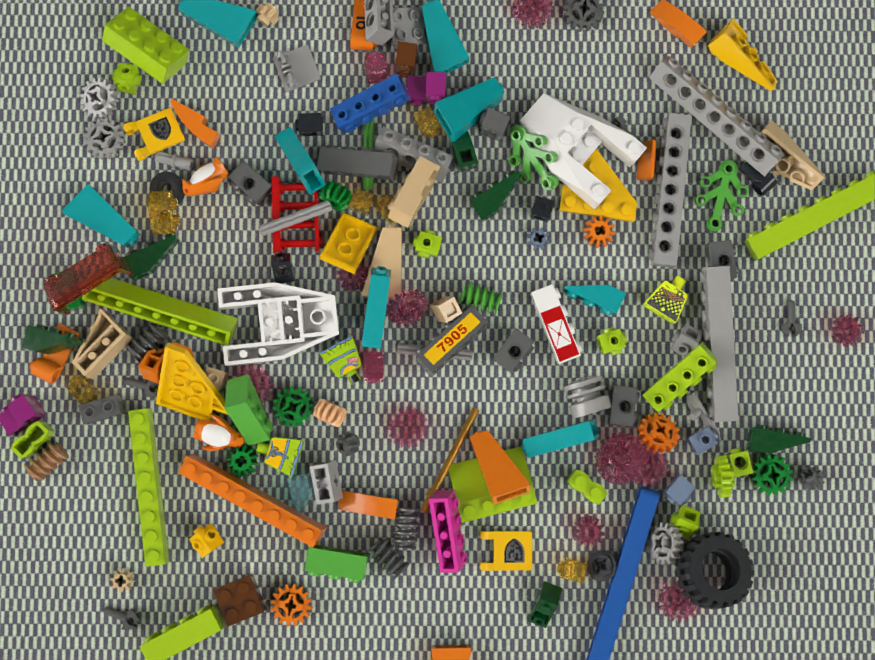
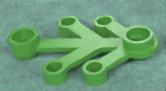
M522 125L513 126L510 129V138L514 142L513 155L509 157L508 162L512 167L521 164L520 151L522 147L524 150L523 171L520 172L522 176L519 180L522 183L531 180L530 171L532 163L542 179V187L546 190L556 188L558 186V178L556 175L546 172L538 157L550 164L557 160V154L554 151L548 152L533 148L528 143V141L534 142L536 147H542L547 143L546 137L544 135L527 133Z
M732 160L723 161L719 165V171L709 177L704 176L699 181L700 187L707 189L711 186L712 182L722 178L720 186L695 198V204L698 207H702L707 201L717 196L713 215L706 221V228L710 232H717L722 227L720 217L725 199L730 205L734 216H740L744 213V207L737 203L728 188L729 181H731L737 190L736 195L739 198H745L749 194L748 188L743 186L736 175L738 167ZM726 166H730L732 171L727 172ZM704 179L708 180L709 182L707 186H705L702 182ZM740 189L745 190V195L740 194ZM698 198H703L704 203L700 204ZM739 207L741 213H736L735 208ZM713 220L718 222L717 227L712 225Z

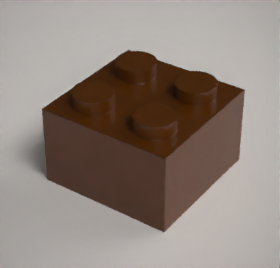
M253 573L213 590L227 627L263 613L267 609Z

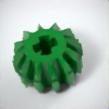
M327 181L319 194L320 201H329L332 209L336 211H345L350 205L353 196L351 191L346 189V186H342L341 183L338 184L335 181Z
M243 445L242 451L240 447H235L236 452L234 450L229 451L233 457H226L227 461H231V464H227L226 467H233L230 472L231 474L238 471L237 477L239 478L242 476V473H244L245 477H248L249 471L252 473L256 471L252 465H259V462L253 461V459L259 457L258 454L251 455L254 452L253 448L247 452V445ZM244 456V460L246 459L247 463L240 466L241 463H238V459Z

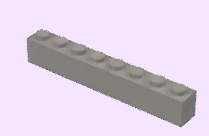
M730 266L702 267L703 271L700 272V282L703 283L704 291H701V300L705 304V310L702 311L703 322H706L703 337L704 341H707L709 350L718 358L715 364L717 367L709 374L705 372L706 379H709V387H707L708 399L710 398L708 416L714 422L739 421Z

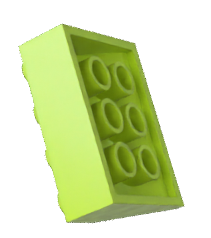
M522 446L505 450V452L528 480L531 492L493 505L476 458L452 464L449 469V475L453 490H455L456 497L459 499L458 510L462 523L538 504Z

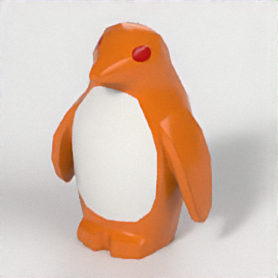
M215 157L213 162L200 166L189 181L182 179L183 193L186 196L203 195L209 192L214 193L219 189L222 181L228 178L230 174L219 158Z
M210 413L209 416L215 419V421L199 420L195 425L193 438L210 445L202 446L203 450L217 451L225 447H241L243 445L244 438L241 433L236 431L225 419L218 415Z

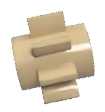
M268 2L266 5L260 4L255 10L258 14L256 19L267 27L269 24L275 25L279 20L277 15L278 9Z
M122 568L121 573L115 570L114 574L116 576L110 578L114 584L112 589L119 588V593L124 591V587L128 591L131 590L130 584L136 582L131 576L134 572L128 573L126 568ZM123 577V579L126 580V582L122 584V581H120L119 578Z

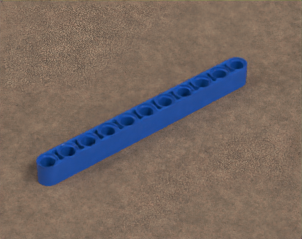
M640 486L616 561L617 569L615 575L610 580L586 660H610L659 501V491Z

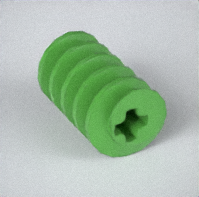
M471 281L468 285H465L459 303L466 299V305L469 306L473 301L474 308L481 304V311L488 307V313L495 309L496 315L502 299V292L495 296V289L488 293V288L485 286L481 291L480 284L473 288V281Z

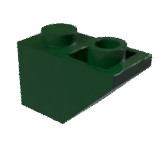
M544 581L537 594L528 621L546 628L558 607L562 588Z

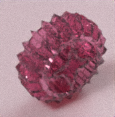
M619 432V434L612 433V438L606 437V442H600L602 445L601 449H596L599 455L594 457L599 460L595 465L599 468L597 472L602 475L603 479L609 483L621 485L622 483L628 484L629 480L635 481L634 475H641L639 469H645L641 464L647 461L646 458L642 457L646 452L642 449L643 444L636 437L629 433L625 435V433ZM627 445L630 447L631 456L628 455ZM609 461L612 462V468H614V473L610 468Z

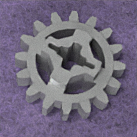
M102 77L98 79L92 78V82H86L87 88L82 87L84 94H80V97L83 98L80 104L85 105L83 111L88 112V116L96 119H105L107 115H113L112 109L117 110L115 102H119L116 99L119 92L114 91L117 86L111 84V80Z
M97 118L96 124L91 121L92 127L85 128L88 134H83V137L87 139L83 144L89 146L86 150L89 153L92 152V156L95 158L99 155L101 160H104L105 156L111 159V154L118 156L117 150H123L120 145L126 143L121 138L125 136V133L120 131L122 127L116 125L114 120L109 122L108 118H105L104 122ZM105 127H109V128L113 129L114 132H112V131H109V132H108ZM94 146H101L103 151L96 149Z
M660 522V524H655V529L650 530L652 536L647 537L650 540L647 546L651 548L648 553L653 554L652 560H657L656 564H675L676 559L681 558L679 552H683L681 545L684 544V541H680L682 533H678L679 527H674L673 523Z

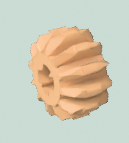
M320 399L314 407L313 415L328 424L339 427L344 422L347 411L338 404Z

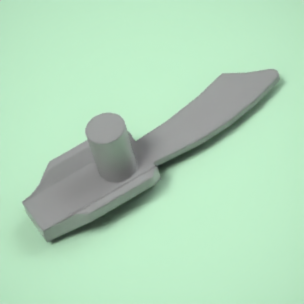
M694 392L689 393L686 397L687 406L692 412L689 415L690 419L696 420L698 417H701L706 427L714 429L718 436L716 440L720 442L719 429L708 417V413Z

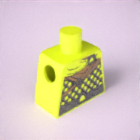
M676 276L672 284L667 281L662 282L643 303V306L672 325L675 324L688 297L681 290L686 281Z

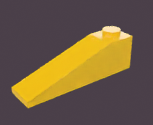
M734 18L731 19L710 41L708 45L710 52L725 64L766 89L773 91L778 82L768 65L764 61L759 60L758 50L756 47L752 48L746 40L749 38L747 33Z

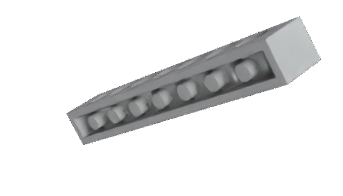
M667 56L650 75L649 78L764 177L785 155L779 146L772 144L763 133L753 128L748 120L740 117L734 108L727 106L720 96L714 95L704 83L694 78L690 71L681 67L676 59ZM700 99L704 100L706 105H703ZM715 111L719 113L720 117L716 116ZM729 124H732L735 130L731 129ZM744 136L747 137L750 142H747L744 139ZM758 149H761L764 154H761Z
M669 113L662 121V130H665L664 137H661L660 148H663V151L658 160V167H661L660 174H657L656 179L659 191L655 193L654 198L657 210L653 212L652 223H655V230L651 231L650 241L653 242V249L649 250L648 257L651 260V266L668 268L677 266L692 115ZM671 131H677L679 138H673ZM669 150H676L678 156L672 157L669 154ZM667 168H673L676 172V175H669L667 173ZM665 187H672L674 190V194H667L665 191ZM669 205L672 208V213H666L663 210V206ZM663 223L668 224L670 232H664L661 225ZM660 242H665L668 245L667 251L660 249Z

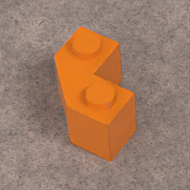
M176 342L171 343L187 349L189 353L192 355V357L195 359L190 347L181 345ZM165 348L159 350L152 349L146 353L138 365L144 379L159 384Z

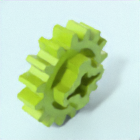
M726 455L715 456V465L711 466L712 486L716 488L719 498L731 497V489L735 486L734 468L728 463Z

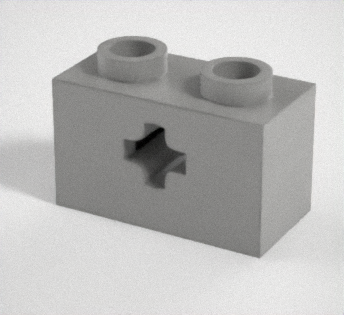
M336 460L310 466L316 504L332 503L342 499L343 494Z

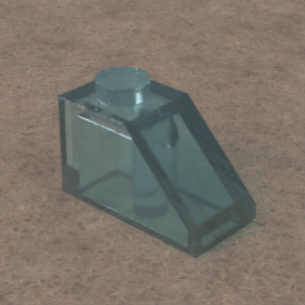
M311 472L287 478L294 510L299 513L304 512L315 494Z

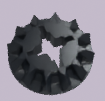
M598 550L590 555L587 561V571L591 578L604 582L609 581L615 575L617 569L616 559L610 552ZM597 562H601V563L606 562V563H605V566L607 567L608 570H603V569H602V570L600 571V570H599V569H600V566H599V564H598Z

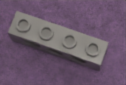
M364 0L366 41L382 46L394 36L393 0Z
M384 126L376 139L374 152H381V150L392 151L398 158L397 164L411 170L420 156L441 166L436 180L443 183L453 156Z

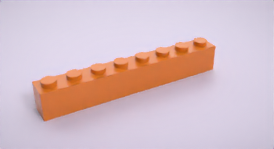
M196 454L187 455L178 471L179 474L312 548L320 543L327 529L323 524Z

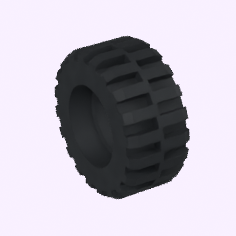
M724 532L705 533L693 537L684 543L683 552H679L681 558L676 559L675 566H677V570L674 572L675 577L678 576L679 579L677 585L679 588H683L682 594L685 598L690 597L691 603L694 605L699 604V607L704 609L726 608L741 602L742 598L746 597L749 593L747 588H752L753 581L751 577H754V570L751 569V565H754L753 560L749 559L748 554L750 553L747 548H742L743 543L740 540L734 541V536L730 534L725 535ZM708 552L717 555L722 560L726 569V579L720 589L712 587L706 581L702 572V563Z

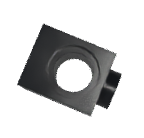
M321 113L298 114V119H295V129L299 131L300 136H323V117Z
M536 196L530 218L548 223L555 201Z
M280 252L271 256L275 283L294 282L295 272L291 254ZM285 265L287 268L281 269L279 266Z

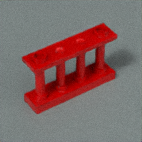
M272 176V221L281 218L282 212H285V210H303L319 204L321 188L314 192V202H285L284 200L282 201V193H285V191L307 190L303 183L285 184L281 182L279 176ZM320 215L316 216L315 220L303 221L273 232V253L283 252L286 248L315 247V252L321 254V249H324V238L320 237ZM315 228V239L286 240L282 238V231L286 229Z

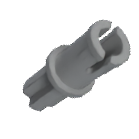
M159 151L155 154L156 162L170 165L171 168L178 167L191 171L193 168V159L178 156L177 153L173 155Z

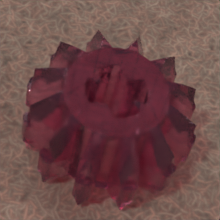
M378 52L366 54L364 57V68L367 82L376 85L387 79L388 69L384 54Z
M362 261L356 271L357 275L353 276L352 279L347 276V273L350 272L346 270L335 271L336 275L341 276L336 281H343L341 284L342 288H345L348 284V290L352 291V285H355L356 290H359L357 283L365 285L361 278H367V274L363 273L367 268H360Z
M851 314L846 315V317L841 315L839 320L833 321L836 327H831L830 330L835 331V334L831 337L838 338L836 344L843 343V347H848L849 344L855 346L856 341L862 340L860 334H864L865 331L860 330L859 327H862L863 323L857 324L858 317L852 319ZM845 328H847V330L850 329L849 334H847L848 332H845Z
M371 351L366 352L364 355L365 381L368 383H379L384 380V354L382 352Z
M590 515L587 517V522L583 516L580 517L582 524L577 521L574 522L578 529L573 528L572 532L578 534L573 536V540L580 539L577 544L579 546L585 542L584 546L586 549L589 548L590 543L593 548L597 547L595 540L602 543V539L598 538V536H605V532L599 531L604 525H597L599 522L598 518H595L592 522V516ZM585 528L593 529L591 530V532H593L591 536H584V534H586L584 532Z

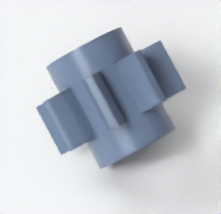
M541 227L540 231H536L533 228V234H527L526 236L530 238L527 245L532 244L534 246L533 251L538 247L543 251V244L550 243L549 240H546L549 233L545 234L542 232L543 227ZM536 235L542 237L541 243L534 241Z

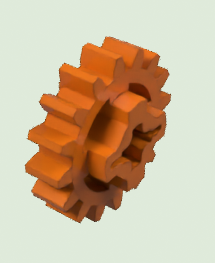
M654 412L652 416L648 414L645 419H642L637 429L640 432L638 438H643L641 445L647 444L646 450L653 448V453L660 450V453L663 454L666 450L670 452L673 447L675 448L680 438V435H678L680 428H675L677 422H671V416L665 418L664 413L658 416Z
M287 583L285 589L281 586L278 588L280 593H273L276 599L270 601L271 604H274L270 611H276L274 619L280 617V624L286 621V626L288 627L291 622H293L294 626H297L298 620L302 623L305 621L303 616H310L307 610L313 609V606L309 605L313 599L307 598L310 592L306 591L304 593V586L298 589L297 583H294L292 587ZM290 592L288 598L280 599L283 594ZM297 594L303 598L304 602L299 600ZM293 598V604L296 606L290 612V605H287V603ZM280 608H283V610L285 611L286 615H284V614L280 611ZM296 611H303L299 616L293 617Z

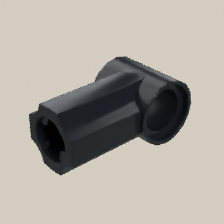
M745 162L739 168L752 183V188L760 196H764L777 185V180L771 173L764 177L748 162Z

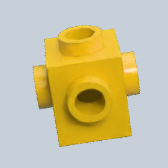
M212 524L206 527L203 525L199 526L193 531L195 535L189 539L201 558H204L224 543L218 530Z

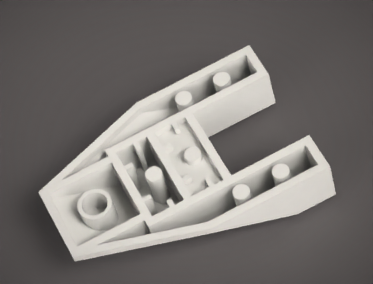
M545 93L542 94L519 121L527 133L544 135L546 137V145L542 147L535 146V148L548 152L554 151L557 154L555 162L550 164L545 162L549 171L556 175L561 182L594 210L611 191V189L582 166L600 144L604 145L628 167H631L647 149L633 135L600 116Z
M280 283L217 289L220 309L227 310L258 306L261 342L223 346L224 364L227 367L283 360L339 334L335 295Z

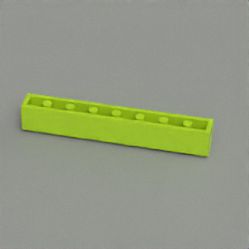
M875 170L865 174V179L859 181L857 178L848 183L849 187L844 190L840 187L832 191V196L828 198L822 196L814 201L815 205L809 207L807 204L797 209L799 213L793 216L789 213L781 217L782 222L775 224L773 221L764 226V231L759 233L756 230L748 234V239L744 241V244L753 261L875 200Z
M92 272L83 284L82 300L209 341L229 346L236 332L238 318Z
M148 408L128 411L145 567L164 565L170 561L153 411Z

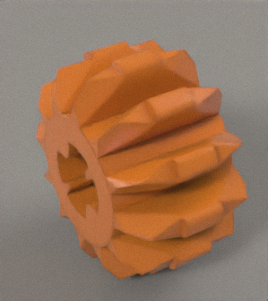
M602 215L599 216L598 221L593 216L591 218L592 223L590 221L585 223L588 228H583L584 233H589L584 236V239H591L588 243L590 246L593 242H596L595 247L599 248L601 242L602 246L606 247L607 242L611 243L613 241L610 236L616 234L615 231L610 230L615 225L611 224L608 226L610 219L607 218L604 222ZM601 228L603 230L601 233H604V235H596L597 230Z

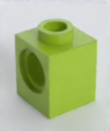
M740 447L731 449L729 454H725L728 458V463L734 468V478L753 474L748 450H742ZM737 457H741L743 461L740 467L735 465Z

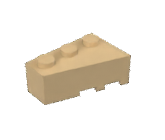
M420 156L411 173H408L404 185L399 187L396 193L397 198L391 200L388 206L390 210L388 218L408 228L432 190L441 166Z
M101 308L97 313L99 315L94 325H91L89 329L90 332L85 342L83 341V345L80 346L72 362L84 376L93 380L133 339L108 312Z

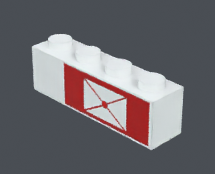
M553 284L531 292V299L557 364L559 365L580 357L582 348L579 341L575 342L573 337L575 330L572 323L568 324L566 316H568L565 306L560 304L559 298H561L558 288H554Z

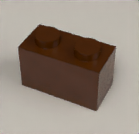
M398 41L395 67L396 73L400 77L408 78V76H415L418 57L416 43Z

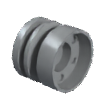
M602 375L584 377L572 381L569 385L563 387L564 392L572 389L574 391V394L566 396L567 399H576L577 401L569 406L573 419L612 407L609 396L599 395L598 393L606 388V386L596 387L595 382L603 380Z

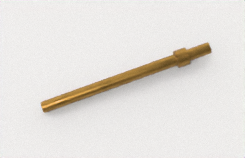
M472 408L431 489H428L427 497L420 509L422 512L427 514L430 508L429 498L436 490L440 489L480 411L477 408Z

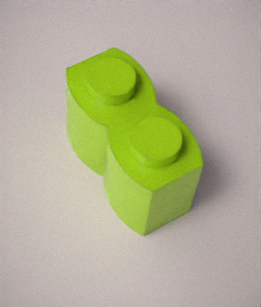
M46 421L34 422L28 427L25 435L14 441L11 450L20 459L30 458L38 452L41 444L46 443L52 438L55 430Z
M574 469L566 479L571 488L582 492L583 496L594 504L599 505L608 494L602 485L593 482L583 471Z

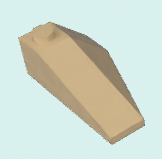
M771 120L764 127L761 133L772 144L779 146L785 154L771 169L773 174L777 176L782 175L789 178L793 183L813 190L825 178V175L776 123ZM758 149L761 154H764L761 149Z

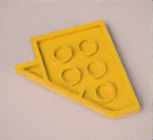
M595 149L582 166L611 189L610 193L594 210L563 183L559 211L595 217L602 215L603 218L634 222L637 202L599 151Z
M167 343L164 350L156 404L200 420H212L209 414H213L214 410L228 415L224 409L225 399L189 351L183 347Z

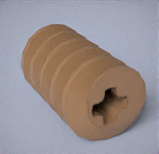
M55 442V445L48 443L49 450L42 448L44 455L36 453L38 460L36 461L31 458V466L27 463L24 464L28 474L35 481L40 482L39 480H44L46 478L45 474L50 475L51 469L56 470L57 464L61 465L63 459L69 458L66 450L58 442Z

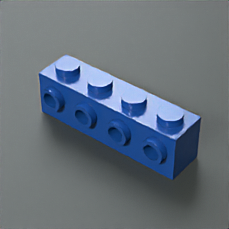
M396 73L330 108V111L338 129L345 134L353 132L356 127L362 124L370 123L373 118L379 115L387 114L394 107L403 106L411 98L403 80Z

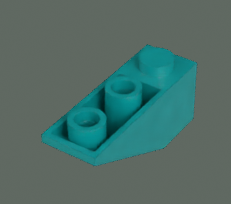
M610 285L565 286L563 288V291L566 292L565 295L574 300L579 298L583 300L584 305L590 308L595 306L601 309L600 313L609 317L610 315L614 316L617 314L626 295L625 292Z

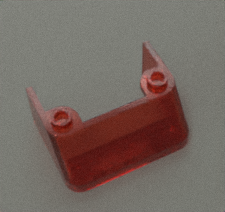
M103 243L96 247L95 252L61 273L48 276L43 287L53 310L68 315L71 312L67 305L120 272L129 276L134 274L119 249L111 244L106 245V243Z

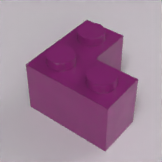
M427 72L426 77L408 76L407 91L411 99L407 103H411L412 106L429 104V106L435 107V102L445 98L446 73Z
M18 394L11 399V403L0 410V423L8 436H15L47 414L35 395Z

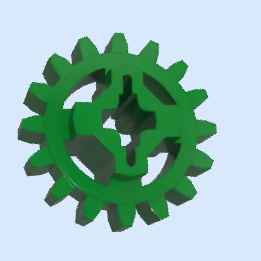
M291 386L290 391L283 388L284 394L277 393L279 399L273 400V402L277 403V406L272 407V409L278 412L274 417L280 416L279 423L285 421V427H289L290 423H292L293 428L297 427V423L304 426L303 420L310 421L308 415H313V412L310 411V408L315 407L314 404H310L313 397L307 398L308 391L301 393V387L297 391H295L294 386ZM292 394L300 395L303 399L296 400ZM285 398L286 404L284 408L281 409L282 401ZM292 402L294 404H299L298 407H296V412L294 410H288L291 407ZM304 406H306V411H305L304 415L302 416V414H301L302 408H303ZM291 414L295 420L287 419L285 415Z
M766 454L765 459L759 457L760 463H753L756 467L755 470L753 469L754 476L750 478V480L756 481L753 487H760L758 492L763 493L766 491L767 496H770L771 493L774 496H778V491L785 493L784 487H791L788 481L794 480L792 477H789V474L793 473V470H788L791 464H784L785 458L781 457L778 460V455L776 454L772 456V459L770 454ZM774 463L780 465L782 469L779 470L778 468H776V465ZM774 472L775 476L769 478L768 475ZM761 481H766L770 488L766 487Z

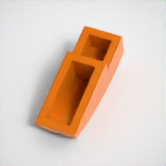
M661 0L649 12L675 38L679 37L690 49L707 33L695 20L666 0Z
M171 99L170 103L183 124L202 143L214 149L221 136L218 132L206 126L208 122L206 117Z
M342 490L343 498L340 499L339 510L395 519L398 499Z

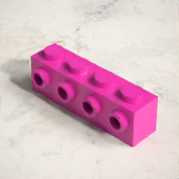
M436 490L429 498L440 573H459L467 563V553L464 552L463 547L464 535L461 534L460 528L462 519L458 514L459 499L456 497L455 490Z

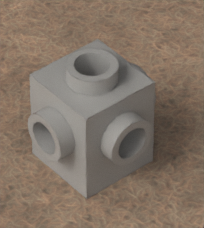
M686 323L680 332L676 331L673 335L671 349L685 357L699 345L703 333Z

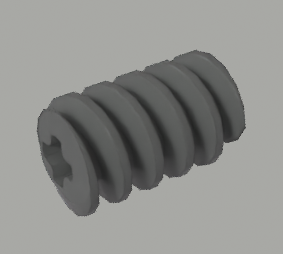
M149 324L151 331L144 329L145 336L138 334L139 342L133 339V347L128 344L126 345L130 354L139 363L141 362L140 359L142 360L148 351L159 349L157 343L164 345L163 338L166 340L170 339L169 335L160 325L154 326Z
M405 507L397 508V511L402 513V515L396 516V519L401 522L394 525L399 528V531L393 532V534L398 536V539H393L392 542L397 544L396 547L416 549V546L411 543L417 542V538L412 535L418 534L419 531L413 527L420 525L415 519L421 517L416 513L421 510Z
M381 538L367 552L374 551L372 558L380 557L377 563H385L383 570L390 569L388 576L395 574L394 579H396L408 568L410 562L402 563L405 558L404 555L397 557L400 551L398 549L392 551L394 544L387 545L389 538L383 540Z

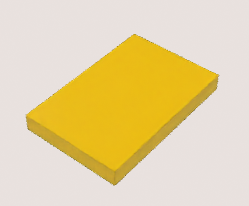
M343 212L319 259L355 274L378 227Z

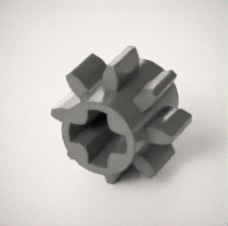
M348 431L338 436L339 440L336 442V448L341 454L345 453L347 457L358 452L357 448L360 446V440L356 434H351Z
M816 466L813 468L806 467L800 473L803 479L799 482L808 491L811 489L818 490L825 483L822 480L825 476L824 473L818 470Z

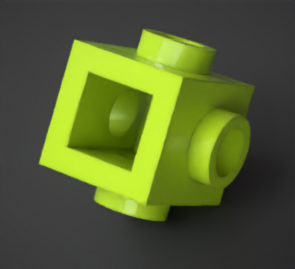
M119 62L118 68L113 71L112 79L115 81L117 91L136 95L138 86H140L142 81V75L139 74L138 66Z
M430 230L420 231L419 236L415 235L413 247H416L415 252L422 258L429 259V256L437 258L442 237L436 236V232ZM428 242L430 245L425 246L424 243Z
M614 327L603 330L604 334L596 337L602 355L611 353V356L622 353V348L626 347L627 337L620 329L615 330ZM611 339H614L615 344L611 343Z
M683 504L677 513L674 512L672 514L670 523H673L674 527H679L678 533H682L683 538L689 539L692 533L696 534L699 529L701 512Z

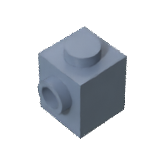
M704 427L685 438L694 455H699L718 444L716 432L713 428L710 429L709 427Z
M677 474L663 492L666 494L665 499L672 505L675 503L681 505L682 503L686 504L691 499V493L696 487L682 475Z

